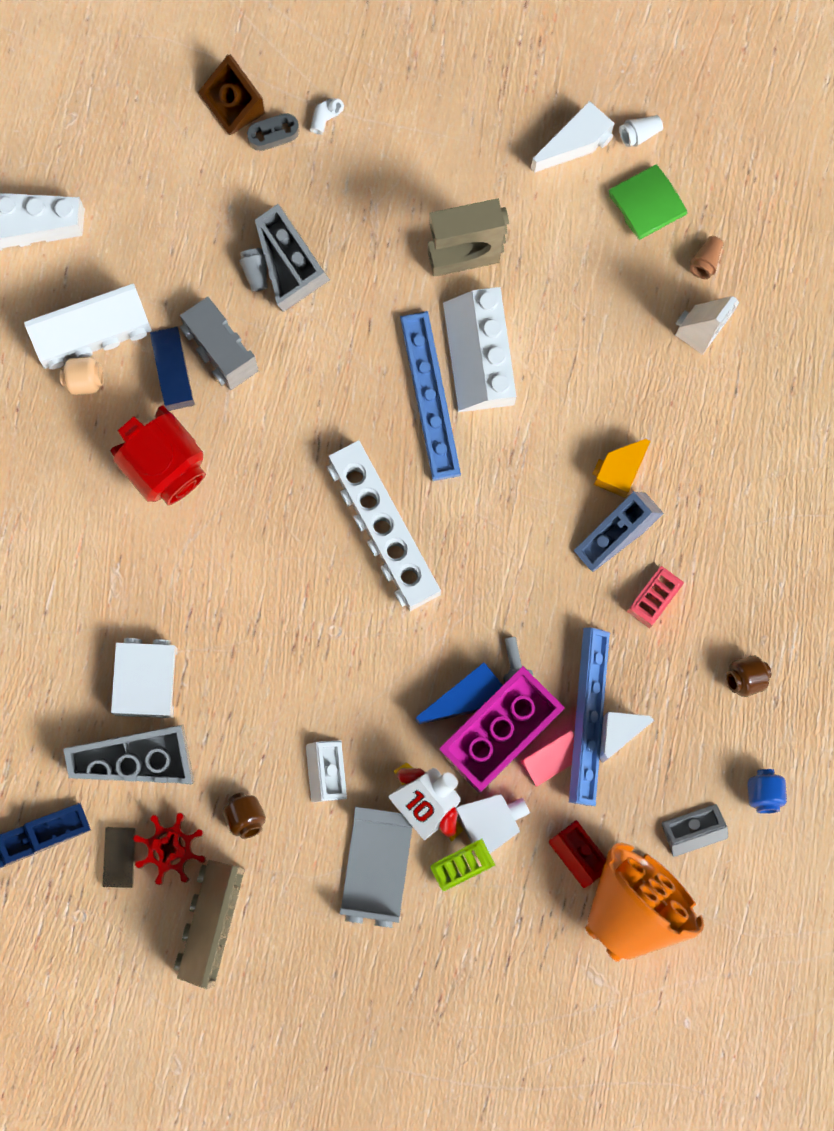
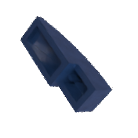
M178 326L150 332L166 409L172 411L194 406L195 402Z

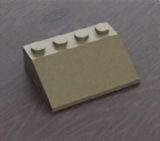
M208 860L207 866H201L197 881L202 883L199 895L194 894L190 906V911L194 912L191 924L186 923L182 936V941L186 942L184 953H178L174 970L179 971L178 979L204 989L215 986L245 869Z

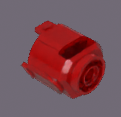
M164 405L158 407L155 419L145 426L133 416L117 430L125 442L110 450L114 456L113 462L147 502H156L162 499L168 506L173 505L192 492L205 478L206 473L200 467L204 456L203 451L180 421Z

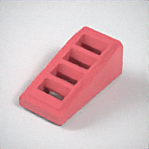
M660 566L627 612L650 629L684 582L663 566ZM662 576L675 585L672 590L658 580L659 577ZM653 585H656L668 596L666 598L662 597L652 589ZM647 593L658 600L661 605L658 607L645 597ZM641 602L644 603L655 613L653 615L649 614L639 604Z

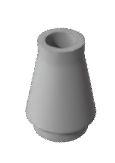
M262 248L241 252L239 262L250 284L251 291L267 289V262Z

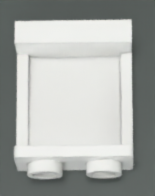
M124 638V643H116L111 713L115 716L173 718L174 706L172 705L177 647L171 645L170 640L162 639L153 640V644H141V639Z

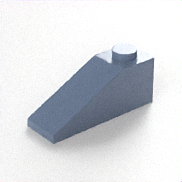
M634 491L574 552L594 572L641 536L664 513L646 492Z

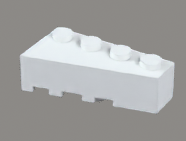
M0 193V251L6 247L17 245L23 247L39 241L50 242L82 236L85 209L80 197Z

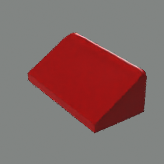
M577 820L549 840L550 846L583 888L588 887L601 877L606 858Z

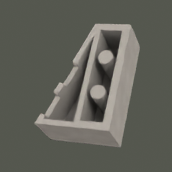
M279 204L255 219L262 250L269 269L270 280L274 288L276 303L284 312L330 281V279Z
M206 297L180 315L183 323L180 329L189 341L191 339L196 341L199 346L196 351L205 363L210 361L214 366L215 370L212 373L221 386L226 383L229 389L232 390L259 372L254 354L251 350H246L241 343L242 339L237 332H233L226 318L209 297Z

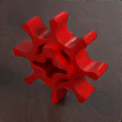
M177 813L176 822L170 828L162 827L159 817L152 815L150 819L156 827L154 836L144 839L139 835H135L133 838L135 842L146 844L149 850L148 856L144 860L137 861L135 866L141 869L148 863L156 864L159 869V874L155 879V884L157 885L163 884L164 875L169 870H176L180 874L181 881L187 883L189 882V877L184 872L185 863L191 859H196L201 863L206 861L205 856L196 855L191 849L193 840L203 837L204 831L198 829L191 835L184 834L181 830V823L185 815L182 813ZM168 833L166 837L159 839L160 836ZM181 837L185 842V847H183L180 841ZM173 840V846L177 848L176 854L170 853L169 857H166L167 852L163 850L164 844L169 845ZM155 851L159 856V860L155 856ZM179 858L181 859L180 862L172 865L174 861L178 860Z

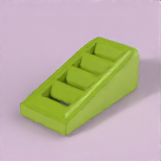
M480 839L431 864L430 868L441 890L446 891L495 866V863L483 839ZM472 850H474V852H475V854H476V856H477V858H478V860H479V862H480V864H481L480 867H479V865H478V863H477V861H476V859H475V857H474V855H473V853H472Z

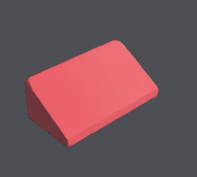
M572 730L521 761L536 787L572 765L574 733Z

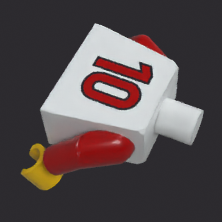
M405 762L393 771L394 774H397V778L402 786L389 795V799L424 841L439 829L452 842L463 831L457 822L458 812L456 807L460 802V796L454 790L458 785L456 777L449 772L441 775L435 768L425 772L421 768H412L409 763Z

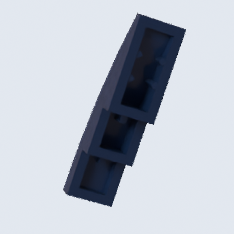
M81 803L0 834V869L91 831Z

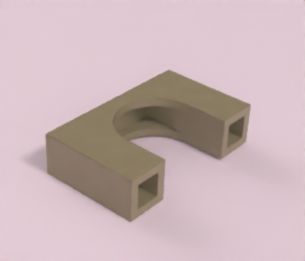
M499 198L435 211L429 214V225L433 241H428L427 251L434 277L499 263L500 255L504 253L503 244L506 243V225L509 224L506 207L501 208Z

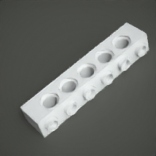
M358 440L329 455L330 465L326 466L333 481L339 480L344 488L340 491L341 496L347 506L353 505L357 513L353 517L360 531L362 532L366 529L371 538L367 543L373 555H380L384 562V565L380 567L387 581L393 580L398 588L394 593L402 607L407 605L409 611H412L440 596L441 590L360 441ZM354 471L360 472L363 475V479L358 483H351L347 479L349 473ZM366 496H371L377 501L376 505L372 508H365L360 502ZM379 521H385L390 525V529L386 533H378L375 531L374 525ZM392 546H399L403 549L404 554L400 558L394 559L388 555L387 551ZM406 571H413L418 579L412 584H406L402 581L401 575Z

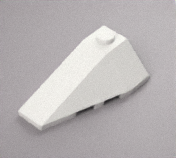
M730 296L695 305L690 313L685 310L676 322L679 328L675 336L703 355L739 304L738 299Z

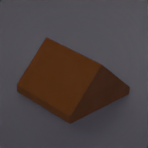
M231 54L224 58L198 91L229 135H233L265 114L262 96Z

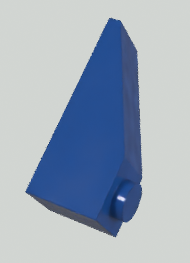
M482 663L419 714L415 721L421 725L475 713L503 685L488 666Z

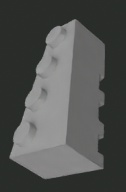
M184 725L63 749L69 778L156 783H194Z

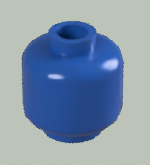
M773 769L757 770V775L749 778L747 783L749 805L755 808L757 813L769 814L780 812V807L785 806L787 803L785 778L775 775V770Z

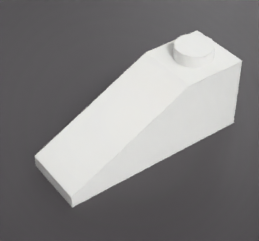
M589 101L532 159L531 170L538 172L593 153L599 146L601 148L605 147L613 137L611 133L614 122Z

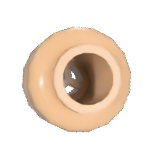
M92 357L68 359L64 369L60 370L61 385L63 387L66 386L72 395L96 393L99 387L104 384V372L101 363H97Z

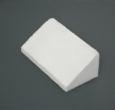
M341 740L307 744L306 754L311 802L347 799Z

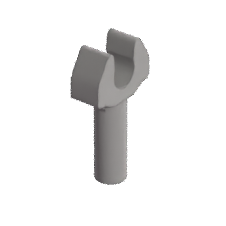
M516 637L505 639L511 669L508 674L504 675V683L522 667Z

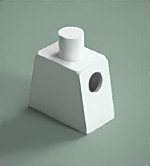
M502 794L456 808L458 817L471 843L483 839L489 853H492L518 834L520 830L515 821L530 814L523 798L507 805Z

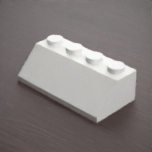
M134 283L24 322L44 369H58L63 367L68 359L90 357L94 351L114 349L122 341L128 339L132 341L139 340L152 331Z
M501 287L472 290L443 302L458 412L515 405L516 390Z

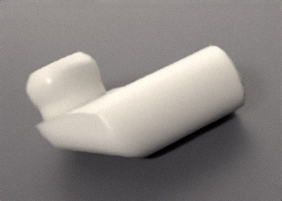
M331 98L315 107L310 127L312 133L323 134L326 121L338 116L343 111L344 104L342 100Z

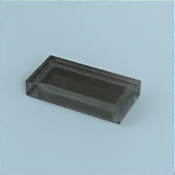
M105 827L103 887L134 888L136 842L133 838L136 835V828Z

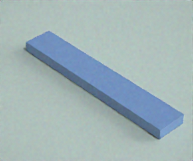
M428 311L400 316L432 481L459 477L461 472Z
M592 627L583 628L569 803L585 806L596 805L610 632Z

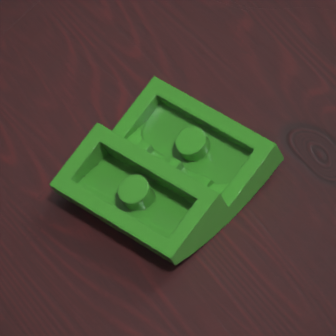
M657 164L609 189L610 198L624 214L625 223L639 240L687 214V209Z

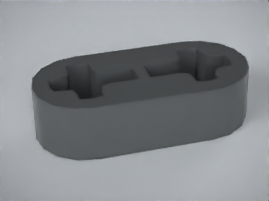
M281 114L256 122L248 129V142L253 149L258 151L289 143L298 137L299 124L296 117L291 114ZM287 123L288 126H292L291 132L286 133L285 130H281L282 124ZM261 131L262 135H265L264 141L259 142V139L256 138V132Z

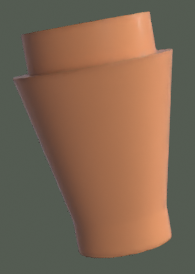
M710 236L690 260V271L693 275L701 279H709L711 275L716 273L721 249L724 245L720 238Z

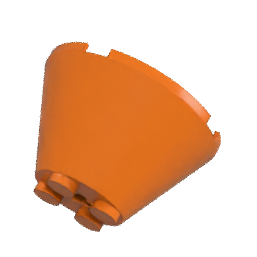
M626 843L615 844L607 854L589 912L588 924L585 926L587 933L592 938L599 939L606 947L608 955L617 962H620L622 958L627 960L695 938L704 929L703 917L701 915L696 916L693 910L696 903L684 886L647 853L641 857L632 852L634 846Z

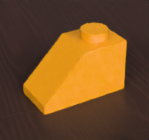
M643 439L609 452L604 461L599 459L592 475L597 476L594 485L626 498L651 441Z

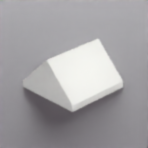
M607 712L603 716L600 761L603 763L651 724L654 721L653 718L646 715Z

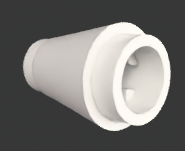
M658 115L626 120L624 125L620 126V137L627 147H637L662 131L663 123Z

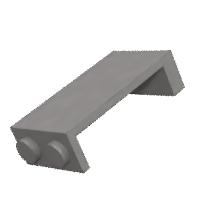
M355 807L344 892L340 908V914L346 915L345 921L363 924V918L375 919V926L392 928L393 922L399 923L412 834V825L402 813Z

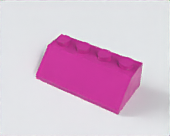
M522 666L439 750L480 794L565 707Z

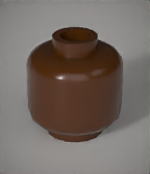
M753 655L733 661L726 672V682L733 693H737L741 697H748L765 691L769 686L772 673L768 663Z
M237 793L228 799L229 803L223 808V817L230 833L234 836H240L242 839H248L259 834L263 830L262 826L266 821V817L257 797Z

